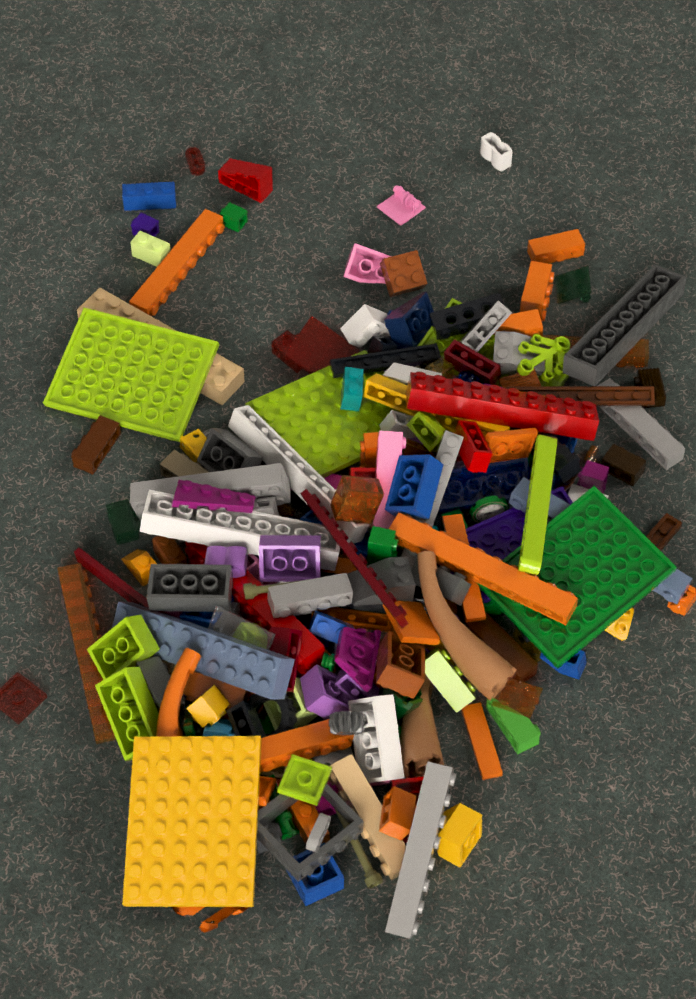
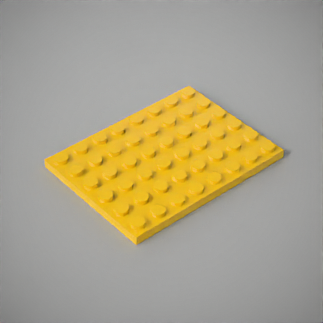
M261 736L134 737L122 901L124 907H254Z

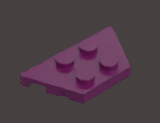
M343 627L339 633L334 661L364 691L369 692L373 684L381 631L366 632V629Z

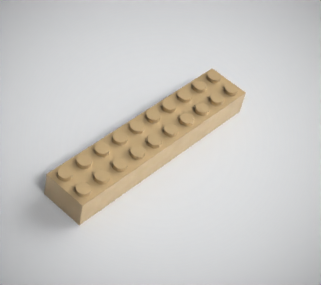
M98 288L77 309L78 319L85 307L175 330L102 288ZM216 353L200 393L223 405L245 382L244 368Z

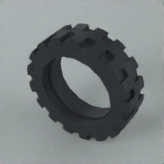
M252 694L249 697L250 700L247 703L255 707L257 714L260 707L268 700L276 701L281 709L282 716L278 728L273 733L266 734V737L295 729L294 723H297L295 713H297V710L293 706V700L288 698L287 694L285 699H269L258 694Z

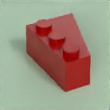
M230 158L218 170L219 183L259 203H262L273 191L272 167Z

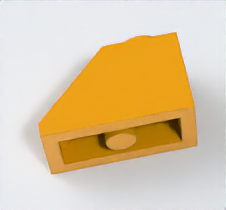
M137 549L121 558L122 562L142 586L149 583L150 566L157 563L147 551Z

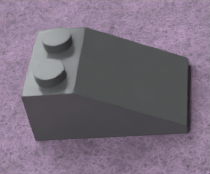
M407 556L389 557L366 566L367 568L371 566L377 574L376 580L381 579L386 585V593L391 592L398 601L413 602L415 582ZM358 570L347 574L353 589V606L383 604Z

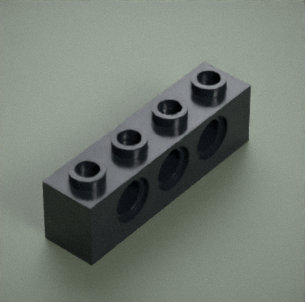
M496 293L430 313L431 325L436 339H448L457 334L467 333L498 300L504 305L501 294Z

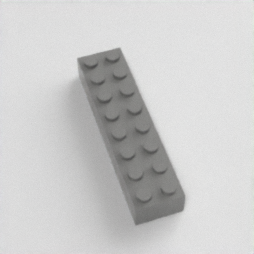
M282 463L130 483V504L140 522L148 491L154 490L175 495L178 480H189L197 484H208L216 488H226L239 493H248L256 496L255 499L275 497L277 505L291 503L290 481Z

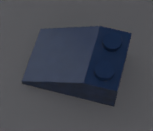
M427 291L396 308L384 319L391 340L398 345L397 349L418 346L431 328L430 313L434 312Z

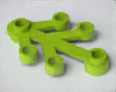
M534 334L530 339L531 344L526 341L520 343L518 346L520 353L532 352L539 354L531 360L522 359L517 365V372L520 375H529L534 367L545 361V371L542 373L541 378L544 382H550L554 378L553 370L558 375L563 374L564 355L570 350V341L566 337L561 336L552 340L539 334ZM544 344L550 346L551 348L546 349L539 347V345ZM557 353V364L553 368V355Z

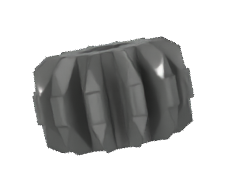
M341 711L330 714V732L334 735L344 736L362 733L364 727L362 713Z

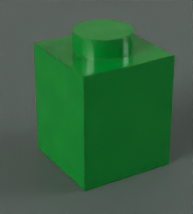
M229 202L220 211L219 215L223 216L225 227L233 231L239 232L248 222L247 210Z

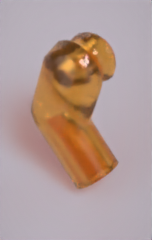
M590 446L584 456L585 463L589 460L601 464L595 458L599 451L598 447Z

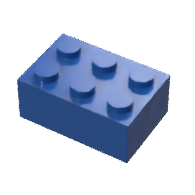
M400 455L385 510L395 517L400 512L402 514H409L414 519H429L444 464L431 455Z

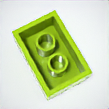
M142 615L125 617L87 649L103 680L125 667H136L137 662L149 659L160 650Z

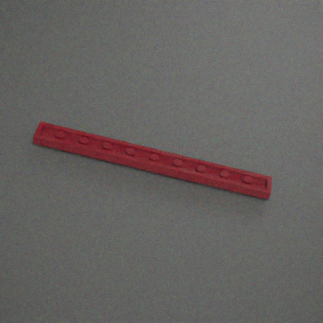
M307 489L300 494L400 627L403 628L409 623L405 618L407 613L401 605L396 606L397 600L391 592L386 593V585L381 579L376 580V572L371 566L366 567L368 562L362 554H356L358 549L352 541L349 543L346 541L349 538L343 529L340 531L337 529L339 525L333 517L329 519L330 513L324 505L319 506L321 501L316 494L311 495Z

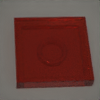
M17 672L0 688V710L19 725L47 698V694Z

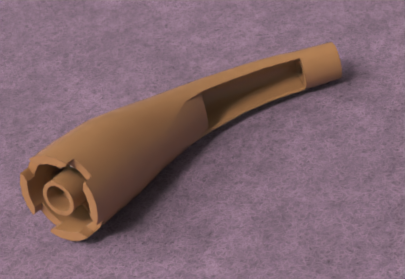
M432 551L420 552L417 555L419 580L430 620L442 644L460 671L480 693L491 701L506 686L508 678H512L517 669L474 635L453 614L438 585L435 553Z
M426 674L425 681L420 688L422 691L420 698L423 699V702L418 708L404 716L402 720L400 745L404 776L406 778L424 776L428 761L444 765L430 700L434 684Z

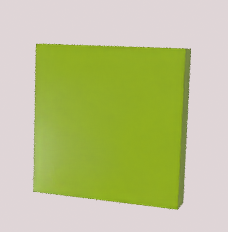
M292 754L277 788V793L318 806L332 772V767Z

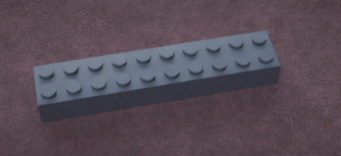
M118 602L112 628L125 617L142 615L160 648L152 656H159L162 660L177 664L184 649L189 648L201 655L195 672L269 699H285L295 659L159 611H150L148 607L134 602Z

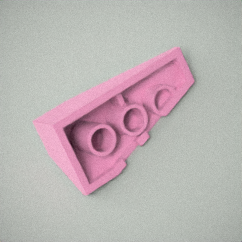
M355 243L351 248L343 277L359 283L386 284L380 263L383 259L391 256Z

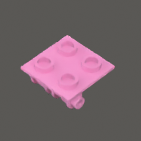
M398 185L393 188L394 194L377 206L379 210L400 226L426 208L419 199L417 200L410 192H405L403 187Z

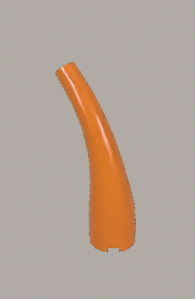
M184 649L170 676L158 714L156 737L184 736L179 723L181 699L190 674L194 673L201 659V655L192 649Z

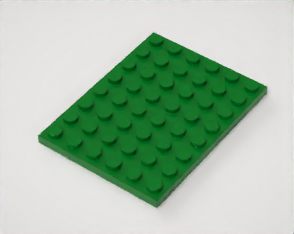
M593 486L547 523L542 564L539 574L536 575L540 580L546 583L551 582L557 588L563 591H570L578 598L577 607L567 625L561 624L479 583L477 584L558 669L673 574L677 567L615 505ZM521 545L505 557L503 562L518 567Z

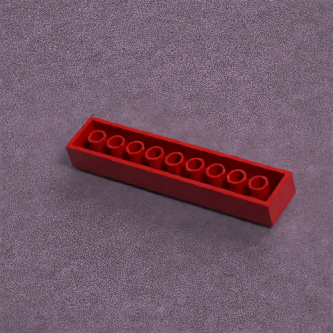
M410 372L406 390L407 409L521 429L536 428L538 432L590 441L595 439L599 417L596 404L590 401L580 402L572 398H557L551 394L545 396L533 391L522 392L516 388L505 389L498 385H482L476 381L465 382L459 378L448 379L441 375L431 376L423 372Z
M186 542L185 551L189 558L188 564L204 565L207 547L210 546ZM247 569L245 576L233 578L232 596L235 602H239L242 617L246 620V623H258L268 635L271 626L302 631L297 676L301 678L316 664L321 666L325 652L324 645L294 615L273 618L267 600L268 593L257 594L254 599L245 600L243 584L252 583V585L262 586Z

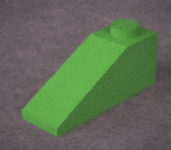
M492 698L491 701L489 699L486 700V709L517 754L539 744L540 730L536 724L533 725L528 717L495 698Z

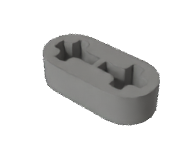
M323 813L319 814L306 844L307 850L317 853L330 825L331 816Z

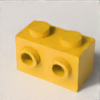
M213 685L187 707V710L191 713L193 720L203 728L208 723L212 726L226 714L225 708L230 703L217 687Z

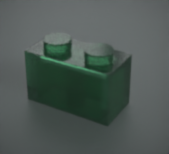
M128 499L106 504L107 517L116 544L121 545L139 540L140 522L139 520L135 521L136 513L132 506H130Z

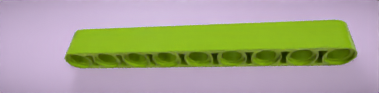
M538 434L534 448L518 571L535 575L539 574L542 564L558 441L557 438Z

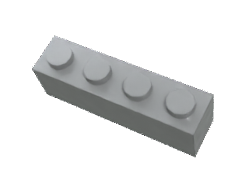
M347 573L268 587L267 600L273 618L287 617L289 615L305 614L311 611L326 610L332 607L352 604L353 589Z

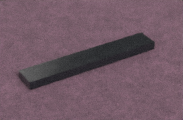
M437 343L330 359L329 364L333 378L343 377L345 367L364 369L363 374L388 370L393 363L416 366L441 362V355Z

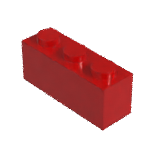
M458 420L454 433L464 437L459 454L467 470L473 473H486L493 454L476 422Z

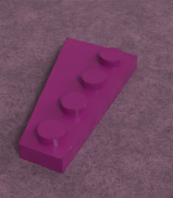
M178 480L172 507L179 508V504L188 505V508L197 509V506H207L208 510H217L222 507L226 511L252 513L256 496L231 491L226 488H216L208 484H197L189 480Z

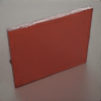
M311 316L300 333L296 335L295 340L284 356L309 374H312L330 366V359L350 357L361 351Z

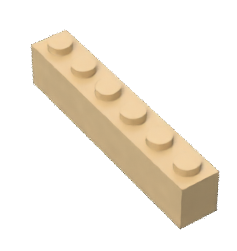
M350 754L330 765L332 772L329 776V781L332 785H336L339 790L338 795L364 821L361 836L370 843V851L375 858L378 857L380 860V867L384 875L389 876L393 880L399 876L406 845L403 840H398L379 831L382 804L353 755Z

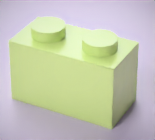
M139 231L130 242L133 257L156 267L171 251L170 243L142 231Z

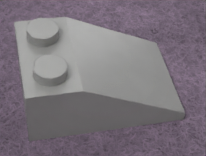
M511 331L495 332L493 362L500 365L501 375L518 373L517 365L522 359L531 360L539 355L532 352L522 354L518 351V346L522 341L531 344V336ZM540 344V345H539V347H542V348H546V349L551 348L550 346H547V345H544V344ZM545 361L534 367L537 376H541L545 371Z

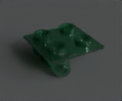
M589 266L555 276L558 304L580 298L584 303L589 302L591 299L590 294H592Z

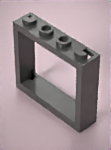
M326 784L322 796L350 825L321 846L317 853H312L300 864L264 827L296 803L298 799L280 794L258 811L257 839L298 882L307 875L310 877L314 869L319 865H325L332 855L343 851L351 840H357L358 835L363 832L364 821L328 784Z

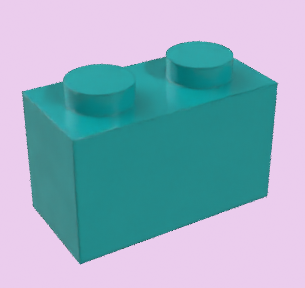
M345 367L341 389L342 410L359 412L363 397L364 369Z

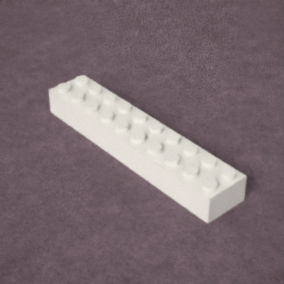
M154 490L148 491L140 532L206 546H242L247 548L248 554L259 556L260 535H321V569L335 571L340 547L321 524L252 511V513L226 511L222 507L217 510H208L207 506H197V509L188 508V505L179 504V508L172 507L174 494Z

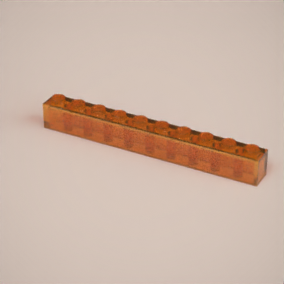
M81 563L59 567L57 569L95 741L96 744L116 740V737L95 687L96 684L103 681V678L87 651L91 645L102 637L101 634L97 635L96 630H99L98 619H93L92 615L96 613L94 602H89V598L92 597L90 586L85 585V582L88 581L87 572L82 570Z

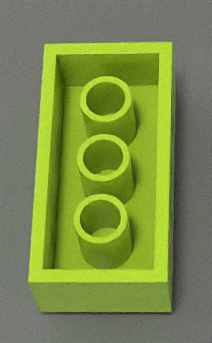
M125 667L99 682L95 687L124 760L128 761L133 760L134 737H156L159 713L140 667Z

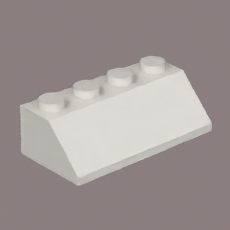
M394 695L374 696L348 701L349 711L360 712L363 715V732L354 735L353 744L356 762L367 781L372 783L405 778Z

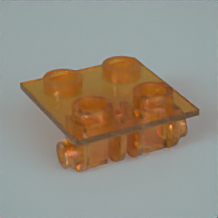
M509 677L505 684L506 686L495 697L499 702L493 700L491 706L531 719L535 707L539 704V697L543 688Z

